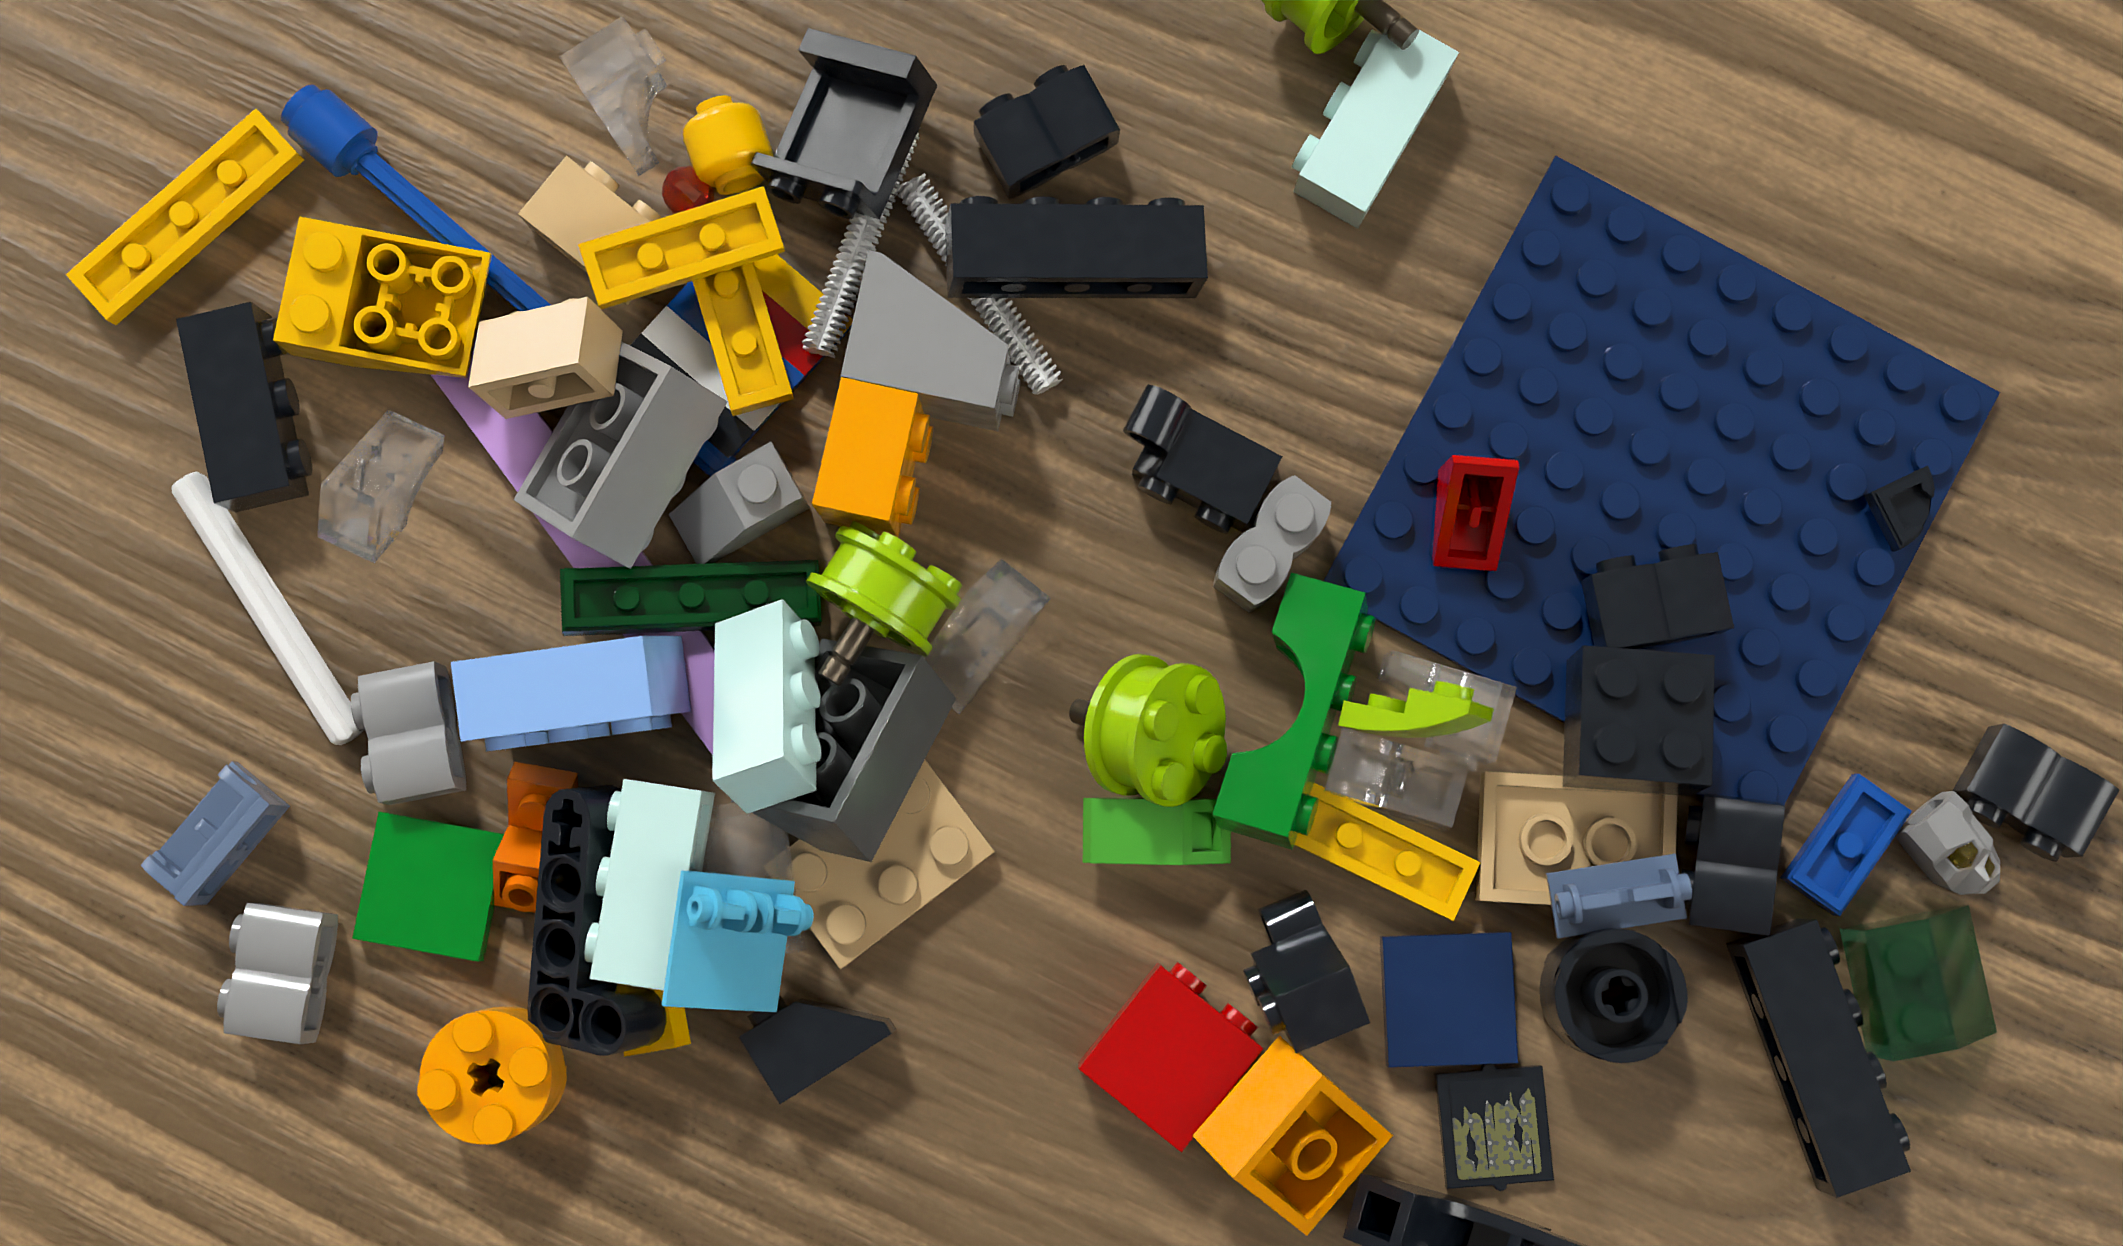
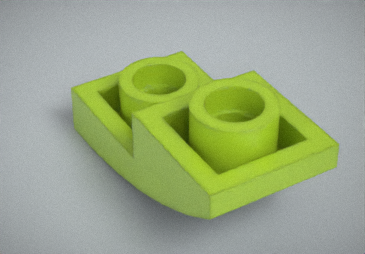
M1435 681L1433 692L1409 688L1407 701L1371 693L1367 705L1344 700L1338 726L1387 737H1434L1469 730L1488 723L1492 720L1494 708L1473 702L1475 690L1472 688Z

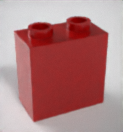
M1176 962L1170 971L1157 963L1078 1062V1069L1182 1153L1194 1138L1193 1134L1224 1100L1264 1048L1251 1038L1258 1026L1229 1003L1219 1012L1201 998L1200 995L1207 985L1179 962Z

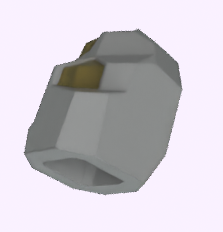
M1954 791L1941 792L1925 802L1907 818L1895 836L1903 849L1928 878L1940 887L1960 895L1985 894L2000 882V859L1993 846V838L1972 814L1969 805Z

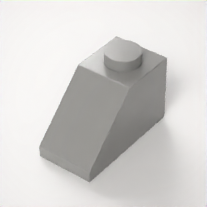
M769 442L714 473L669 513V516L696 564H709L720 560L810 509V506L781 455L772 442Z

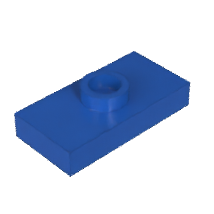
M1859 773L1851 774L1780 878L1831 915L1841 916L1912 811Z

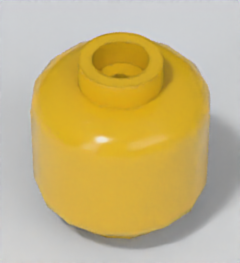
M726 95L712 97L698 104L696 107L697 115L692 117L683 128V141L696 179L707 187H715L717 193L722 195L744 192L759 185L764 178L752 167V159L756 152L773 156V151L758 110L750 104L733 103L732 98Z

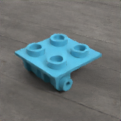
M681 870L662 1006L777 1012L787 936H797L802 930H808L814 918L812 907L809 904H805L800 897L793 896L795 881Z

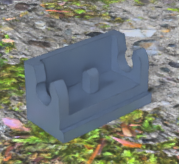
M232 761L229 765L226 764L218 774L220 779L161 849L149 855L141 864L142 868L173 894L174 898L183 906L207 905L290 807V805L238 762Z

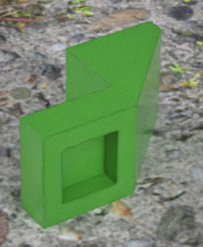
M1140 797L1083 798L1082 863L1147 865L1230 864L1231 831L1219 828L1212 815L1217 798L1191 799L1184 804L1174 807L1153 804Z

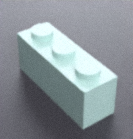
M1372 29L1353 62L1362 67L1351 87L1341 81L1323 112V115L1331 119V122L1320 139L1311 134L1308 136L1292 164V168L1300 172L1293 192L1358 229L1450 73L1459 52L1419 30L1412 44L1405 50H1402L1388 39L1387 34L1383 35Z
M783 599L715 623L712 781L746 814L817 790L816 762L821 759V745L816 734L815 708L820 706L821 699L819 688L815 681V657L819 654L820 646L817 634L811 623L806 619L801 620Z
M623 779L621 792L615 791L613 793L607 814L608 830L615 831L611 856L603 857L596 879V893L598 896L603 897L599 923L593 922L590 926L585 944V960L592 963L590 979L664 991L681 870L702 872L715 793Z

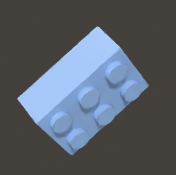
M638 636L451 662L460 740L484 739L486 752L609 736L610 722L612 735L672 727L671 714L691 712L682 636Z

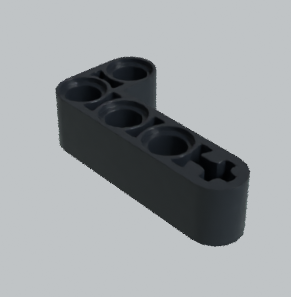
M613 785L561 789L552 794L546 803L543 817L527 1005L528 1021L541 1031L547 1043L599 1056H609L651 1045L660 1039L667 1022L665 1007L662 1006V1000L654 991L645 987L590 979L592 963L585 960V944L588 931L593 922L599 923L603 897L598 896L596 893L597 873L603 857L611 856L615 832L608 830L607 814L613 793L615 791L621 792V789Z

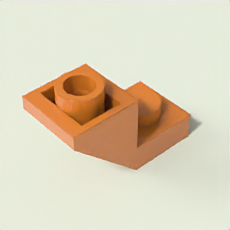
M514 762L507 777L508 827L492 860L495 906L535 913L543 817L546 803L552 794L561 789L578 788V773Z

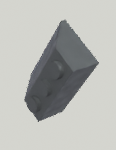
M822 638L819 643V654L815 657V681L818 685L821 699L820 706L815 708L816 734L821 745V759L816 762L817 790L751 813L821 851L872 862L956 697L922 655L870 646L864 647L855 664L850 665V672L842 685L838 686L818 673L828 656L833 655L832 650L837 641Z

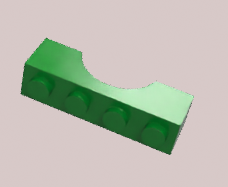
M1291 572L1272 629V635L1276 649L1298 668L1305 681L1303 705L1293 725L1279 739L1256 750L1232 753L1212 814L1219 828L1293 850L1298 833L1309 834L1319 798L1310 796L1317 772L1328 774L1337 747L1338 737L1330 735L1336 712L1342 711L1344 700L1352 701L1356 687L1357 676L1350 675L1349 670L1355 652L1364 654L1367 652L1374 631L1376 617L1368 615L1365 592Z

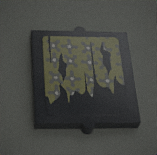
M1483 1064L1481 1070L1435 1073L1445 1187L1447 1189L1492 1185L1496 1190L1504 1191L1507 1188V1184L1554 1180L1542 1065L1495 1068L1493 1064Z

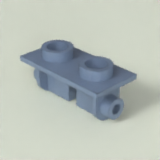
M1676 854L1546 873L1557 938L1583 935L1600 929H1622L1686 919L1684 900L1692 898L1690 879L1686 873L1679 874Z

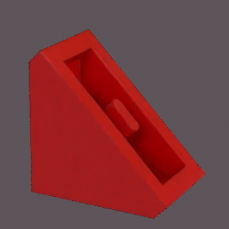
M1452 455L1438 470L1432 556L1433 566L1497 571L1519 471L1518 460Z

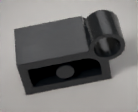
M1149 384L1146 385L1123 429L1127 436L1144 446L1132 470V475L1141 479L1138 488L1163 503L1171 505L1174 499L1177 498L1195 507L1197 511L1194 517L1198 521L1224 534H1228L1231 527L1243 533L1283 457L1193 410L1187 402L1173 393Z
M1304 890L1260 908L1259 914L1272 945L1252 952L1251 956L1254 964L1244 969L1243 973L1257 1006L1261 1007L1271 1033L1275 1035L1284 1031L1297 1054L1369 1024L1370 1020L1351 968L1324 927L1309 892Z

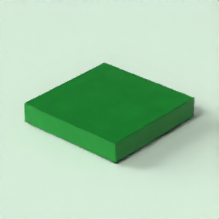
M378 812L352 939L471 961H484L495 908L492 860L504 834L393 813Z

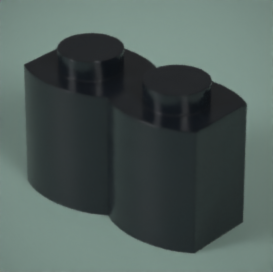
M1066 65L1054 67L1036 79L1034 82L1035 89L1030 93L1013 98L1010 93L1003 94L990 100L979 110L981 117L973 122L974 137L1009 199L1023 195L1045 184L1063 171L1077 167L1118 144L1120 128L1085 65L1068 70Z
M1689 544L1658 552L1660 562L1636 566L1634 555L1597 562V573L1581 581L1594 646L1642 649L1713 636L1733 629L1734 623L1718 552L1699 554L1697 544Z
M2003 723L1987 728L1952 791L1967 802L1972 814L1979 822L1993 828H2000L2002 823L2008 824L2024 836L2020 842L2024 848L2044 859L2057 862L2060 856L2064 858L2083 857L2116 798L2119 789L2093 771L2062 757L2052 748L2034 737Z
M1704 793L1702 807L1689 805L1685 844L1698 845L1695 871L1684 869L1681 871V874L1686 873L1688 875L1692 888V898L1684 900L1685 909H1690L1689 925L1770 936L1784 823V803Z

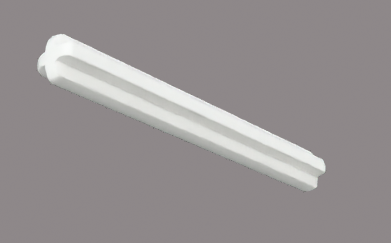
M196 471L176 481L172 485V494L330 742L335 745H343L352 741L363 731H359L354 723L351 702L229 511L224 507L214 504L208 478Z

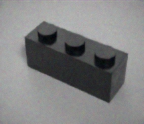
M247 302L176 319L214 504L233 512H240L308 496L306 477L312 475V461L305 442L302 439H297L293 416L299 415V399L292 381L284 377L280 358L287 351L273 341L277 318H272L270 314L254 303Z

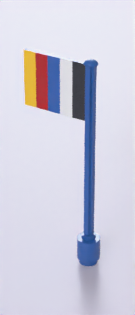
M311 84L301 88L290 98L281 114L282 123L288 127V136L335 177H342L349 173L352 175H362L439 243L489 252L377 155L378 148L375 145L378 137L377 130L331 90H320L316 85ZM492 254L486 284L517 311H528L551 305ZM776 254L753 263L793 393L826 357L809 353L802 348L804 346L802 341L807 338L805 333L810 331L808 326L813 324L811 318L816 317L813 313L819 310L816 305L822 303L819 297L824 296V294ZM690 281L630 346L675 368L728 401L693 281ZM846 313L844 316L848 317L849 322L843 320L841 322L845 324L846 330L839 327V330L843 331V337L851 329L853 319ZM836 335V337L840 340L843 338L842 336ZM727 402L718 418L716 430L703 443L693 463L711 477L714 473L736 462L735 456L784 402L732 416L729 403Z

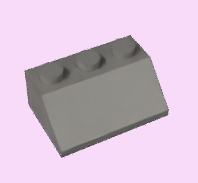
M621 341L614 396L567 407L516 494L514 501L571 538L631 569L638 555L651 542L654 528L670 500L683 487L686 473L703 443L716 430L718 418L728 401L675 368Z

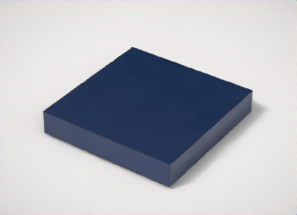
M1511 932L1380 936L1385 1060L1387 1067L1518 1063Z

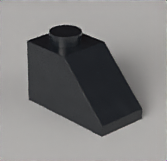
M779 996L777 1012L755 1011L747 1016L753 1028L739 1036L775 1098L779 1104H782L885 1039L896 1028L890 1018L804 998L787 1006L783 998Z

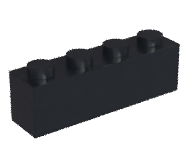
M973 196L963 199L960 203H951L945 224L948 298H1196L1208 279L1204 205H1185V201L1179 198H1159L1150 201L1148 205H1123L1121 199L1114 197L1094 198L1086 202V204H1061V201L1057 198L1043 196L1027 199L1023 204H998V201L992 197Z
M1797 918L1771 927L1770 936L1751 934L1726 943L1816 1189L1838 1198L1911 1172L1904 1153L1910 1150L1907 1132L1898 1116L1894 1113L1890 1114L1881 1092V1089L1887 1086L1885 1073L1876 1055L1872 1051L1866 1052L1857 1028L1863 1025L1862 1012L1852 992L1849 989L1843 990L1834 966L1840 963V955L1829 930L1825 927L1820 928L1818 921L1815 919Z

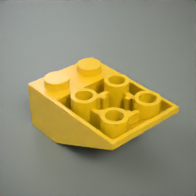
M299 216L273 341L290 355L351 367L467 378L492 254L490 252Z

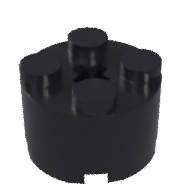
M1608 928L1566 938L1547 955L1540 979L1541 1007L1554 1033L1573 1049L1608 1062H1638L1659 1053L1669 1043L1668 1040L1675 1032L1678 1024L1682 1023L1687 1010V985L1677 960L1656 941L1633 930ZM1609 982L1619 984L1623 988V995L1613 998V1006L1603 1003L1601 998L1602 992L1609 989Z

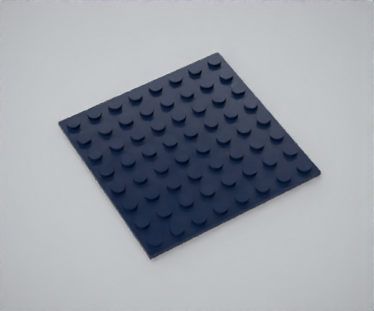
M1555 156L1323 581L1365 592L1368 615L1375 616L1376 621L1565 723L1567 660L1583 645L1594 646L1581 581L1597 573L1596 563L1634 555L1636 566L1660 562L1658 552L1689 544H1697L1699 554L1718 552L1734 628L1722 634L1656 645L1639 650L1715 655L1712 786L1695 795L1703 799L1704 793L1780 802L1785 805L2000 392ZM1452 455L1518 460L1519 471L1497 571L1433 566L1432 556L1438 470ZM1928 465L1933 477L1935 492L1934 497L1931 499V507L1926 523L1923 526L1924 528L1913 542L1898 551L1892 552L1864 495Z

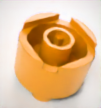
M515 1006L486 1008L467 1013L452 1020L433 1037L422 1059L417 1095L431 1118L449 1135L473 1144H498L533 1128L553 1112L565 1090L567 1066H565L561 1046L547 1043L544 1040L541 1031L528 1021V1011L526 1009ZM498 1061L501 1066L498 1069L497 1075L505 1082L493 1087L488 1083L490 1074L485 1070V1065Z

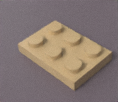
M924 760L872 862L821 851L799 839L767 863L764 868L772 879L795 881L793 896L800 897L805 904H809L813 909L814 918L810 927L811 931L841 970L995 851L929 763Z
M1481 772L1477 861L1481 863L1476 873L1475 900L1551 905L1546 873L1676 854L1678 795L1563 787V776Z

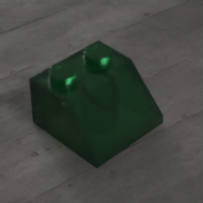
M1960 905L1839 928L1853 993L1863 1016L1861 1029L1866 1052L1872 1051L1877 1058L1894 1062L1957 1050L1997 1033L1969 905Z

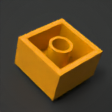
M841 377L812 501L813 507L825 523L850 527L851 523L856 521L879 535L884 531L897 538L899 537L902 523L912 525L920 488L915 487L916 478L912 477L916 462L926 464L934 430L933 426H929L930 415L924 414L918 393Z
M1279 1035L1193 1134V1137L1233 1179L1307 1236L1393 1135L1300 1052L1296 1054L1293 1047Z

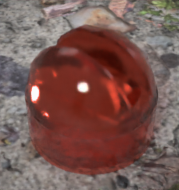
M682 166L668 173L662 185V196L668 209L673 214L713 202L714 189L698 178L692 166ZM685 180L701 194L699 198L693 202L681 189L675 186L678 181Z

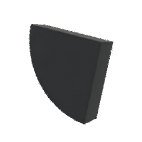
M1928 465L1864 495L1892 552L1909 545L1921 534L1924 528L1923 526L1926 523L1931 507V499L1934 497L1935 492L1933 477Z

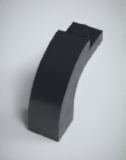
M1363 1173L1360 1176L1343 1238L1362 1246H1587L1553 1233L1547 1227L1471 1201L1405 1182Z

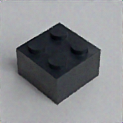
M1585 645L1576 651L1567 660L1563 787L1693 796L1712 786L1715 655Z

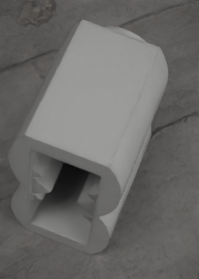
M1295 475L1279 483L1264 500L1254 519L1252 528L1241 534L1226 551L1216 571L1213 587L1248 613L1263 606L1284 582L1290 570L1292 560L1304 553L1322 531L1330 513L1331 501Z
M433 661L358 676V693L351 695V711L357 729L359 731L365 730L368 737L369 755L362 756L361 774L367 792L369 794L375 793L378 803L394 805L466 791L465 766L456 729L455 707L446 666Z
M247 903L243 915L239 914L235 918L229 936L230 951L236 953V968L232 979H227L223 983L218 997L217 1011L219 1017L224 1018L225 1034L294 1044L316 1043L325 1008L327 976L336 946L338 914L269 904Z

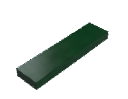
M818 560L632 566L631 569L626 566L560 569L563 636L712 631L715 630V623L781 599L788 604L801 620H808L813 627L821 626L820 595L806 583L811 573L819 574Z

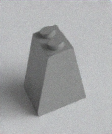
M868 250L840 377L918 393L924 414L930 415V418L999 431L1002 415L1012 417L1014 415L1020 388V379H1018L1019 366L1010 364L1008 344L884 254Z

